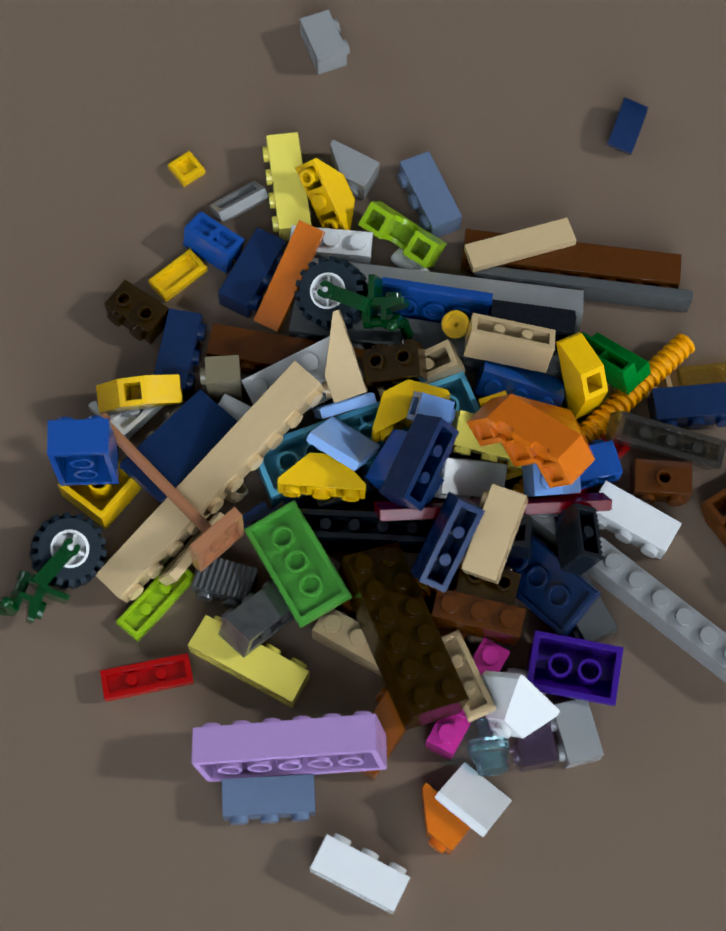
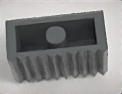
M217 558L201 573L196 568L191 589L192 592L196 593L195 596L198 599L211 602L215 598L224 601L223 604L226 607L236 609L247 595L253 593L258 579V570L244 564Z

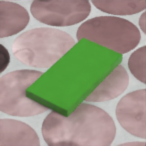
M295 500L244 529L300 628L352 598Z

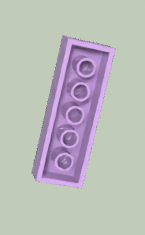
M358 711L352 716L329 713L325 714L323 718L313 719L308 716H296L293 720L281 721L277 718H266L260 723L238 720L234 721L233 725L205 723L203 727L193 728L192 764L207 782L222 781V779L386 770V733L377 715L368 711Z

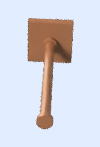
M103 413L100 415L104 418H109V421L111 420V417L107 413ZM110 422L117 446L203 533L189 545L192 563L201 573L244 535L243 515L233 507L214 525H211Z

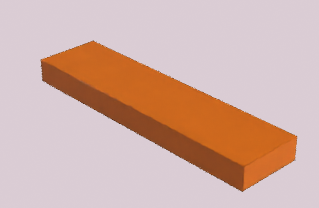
M301 220L298 221L253 319L254 321L276 332H280L294 302V291H299V287L295 286L296 281L302 280L303 276L300 273L303 269L308 271L309 266L307 264L313 261L325 235L324 231Z

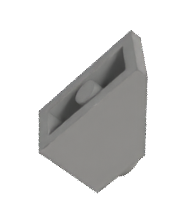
M332 140L330 143V158L334 169L345 176L353 196L364 200L379 176L380 162Z

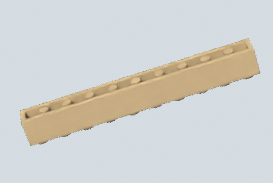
M294 361L176 487L178 492L205 519L210 514L216 513L223 506V500L230 492L233 493L241 487L244 482L243 478L262 464L263 457L268 451L277 448L283 440V435L290 428H295L301 422L306 410L320 402L323 396L322 393L325 391L321 383ZM167 497L97 572L96 577L124 602L128 603L130 600H135L143 592V586L162 572L166 561L170 557H175L184 547L183 543L200 530Z

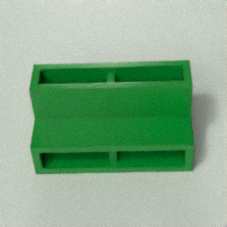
M582 332L604 365L607 383L624 394L629 395L651 374L649 362L598 332L592 337Z

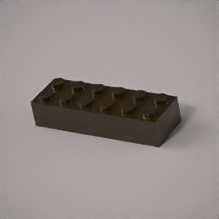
M395 542L344 556L338 574L352 596L349 602L404 729L409 730L459 714L469 700V697L399 543Z

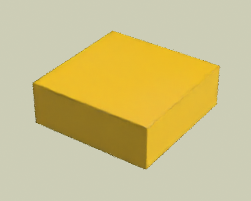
M190 151L168 164V169L183 187H186L205 174V168Z

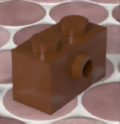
M635 459L630 468V494L647 504H654L655 502H667L669 506L687 504L692 496V462Z

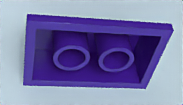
M535 630L530 642L526 679L542 693L615 707L624 647Z

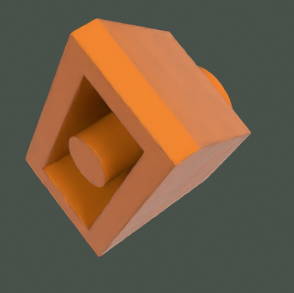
M426 783L421 790L425 834L430 839L428 844L440 854L445 851L450 855L469 831L470 827L437 801L434 797L438 792Z

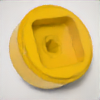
M450 311L442 319V330L448 337L460 339L466 335L470 320L461 311Z

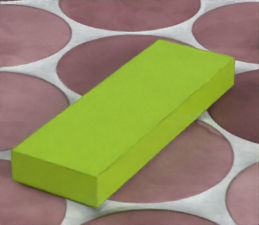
M188 568L176 582L168 586H164L158 580L161 575L160 573L115 621L116 624L135 641L139 642L191 586L194 573Z

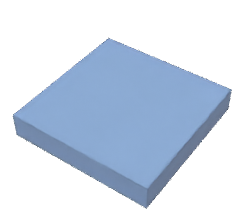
M365 392L337 403L333 401L316 406L313 412L315 418L324 419L377 403L374 393Z
M334 416L312 430L306 439L309 444L353 471L359 469L375 456L381 446Z

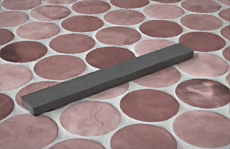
M496 266L474 272L473 275L476 278L584 291V300L686 313L693 300V291Z

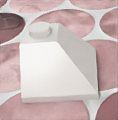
M484 671L482 679L496 706V711L487 714L486 718L495 726V732L502 737L525 738L558 716L560 710L522 674Z

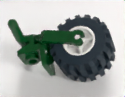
M329 256V260L325 257L318 258V264L312 261L307 264L310 268L308 271L304 269L301 271L300 274L303 278L301 281L297 280L295 286L299 287V291H294L295 298L300 300L296 305L299 310L303 311L302 315L310 320V322L324 329L331 330L332 314L334 311L340 310L347 329L353 327V321L359 323L362 320L364 329L383 327V329L395 331L398 328L405 340L413 338V331L409 321L400 314H393V312L408 308L409 300L401 297L402 294L398 292H386L384 297H382L383 280L377 275L369 274L367 283L365 282L367 278L359 271L360 269L336 256Z
M71 512L64 513L62 516H58V514L52 516L50 520H46L41 524L31 541V550L29 552V559H32L31 566L33 571H37V574L19 571L17 583L14 590L10 593L11 597L4 596L0 599V615H16L23 602L27 604L26 623L32 624L35 618L39 620L42 618L47 603L42 602L43 597L61 604H66L69 600L70 595L49 586H58L61 590L66 588L76 589L81 585L87 584L98 574L97 572L104 564L103 561L107 550L104 549L106 540L100 535L102 531L99 527L95 528L92 525L94 523L93 520L90 518L85 520L82 518L83 515L78 513L72 516ZM28 586L35 590L33 596L25 593Z

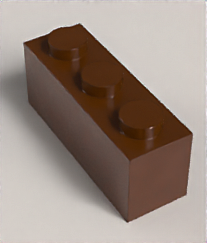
M437 590L431 616L436 627L452 631L459 629L460 633L480 638L485 637L492 641L516 646L521 635L526 609L451 590H446V593Z

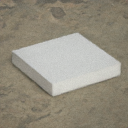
M465 762L434 797L481 837L485 836L512 802L509 797Z

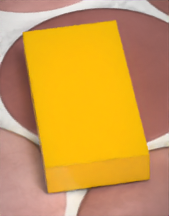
M189 249L151 277L148 283L166 303L205 274L208 268Z

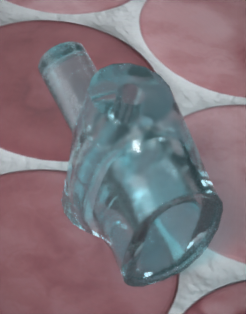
M487 718L477 720L480 738L468 740V754L476 766L478 775L485 777L506 773L509 769L507 763L509 752L507 738L492 736Z

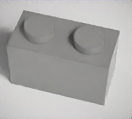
M329 10L300 18V35L318 75L347 66V55L350 54L347 40L342 39L340 36L341 30L338 20L332 18Z
M576 699L555 704L560 712L558 716L547 722L551 733L555 732L558 744H555L554 747L558 761H563L565 769L599 761L604 756L589 702Z

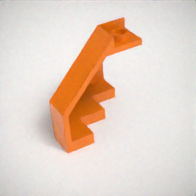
M509 394L491 398L467 421L480 446L501 442L515 467L536 463L550 488L572 485L595 460L584 432L569 409Z

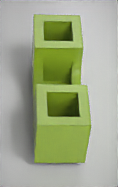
M371 201L358 224L368 232H373V235L379 239L388 240L404 250L402 254L424 268L434 267L447 243L381 201Z

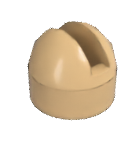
M243 483L237 491L230 492L225 499L229 503L240 502L248 493L247 486Z

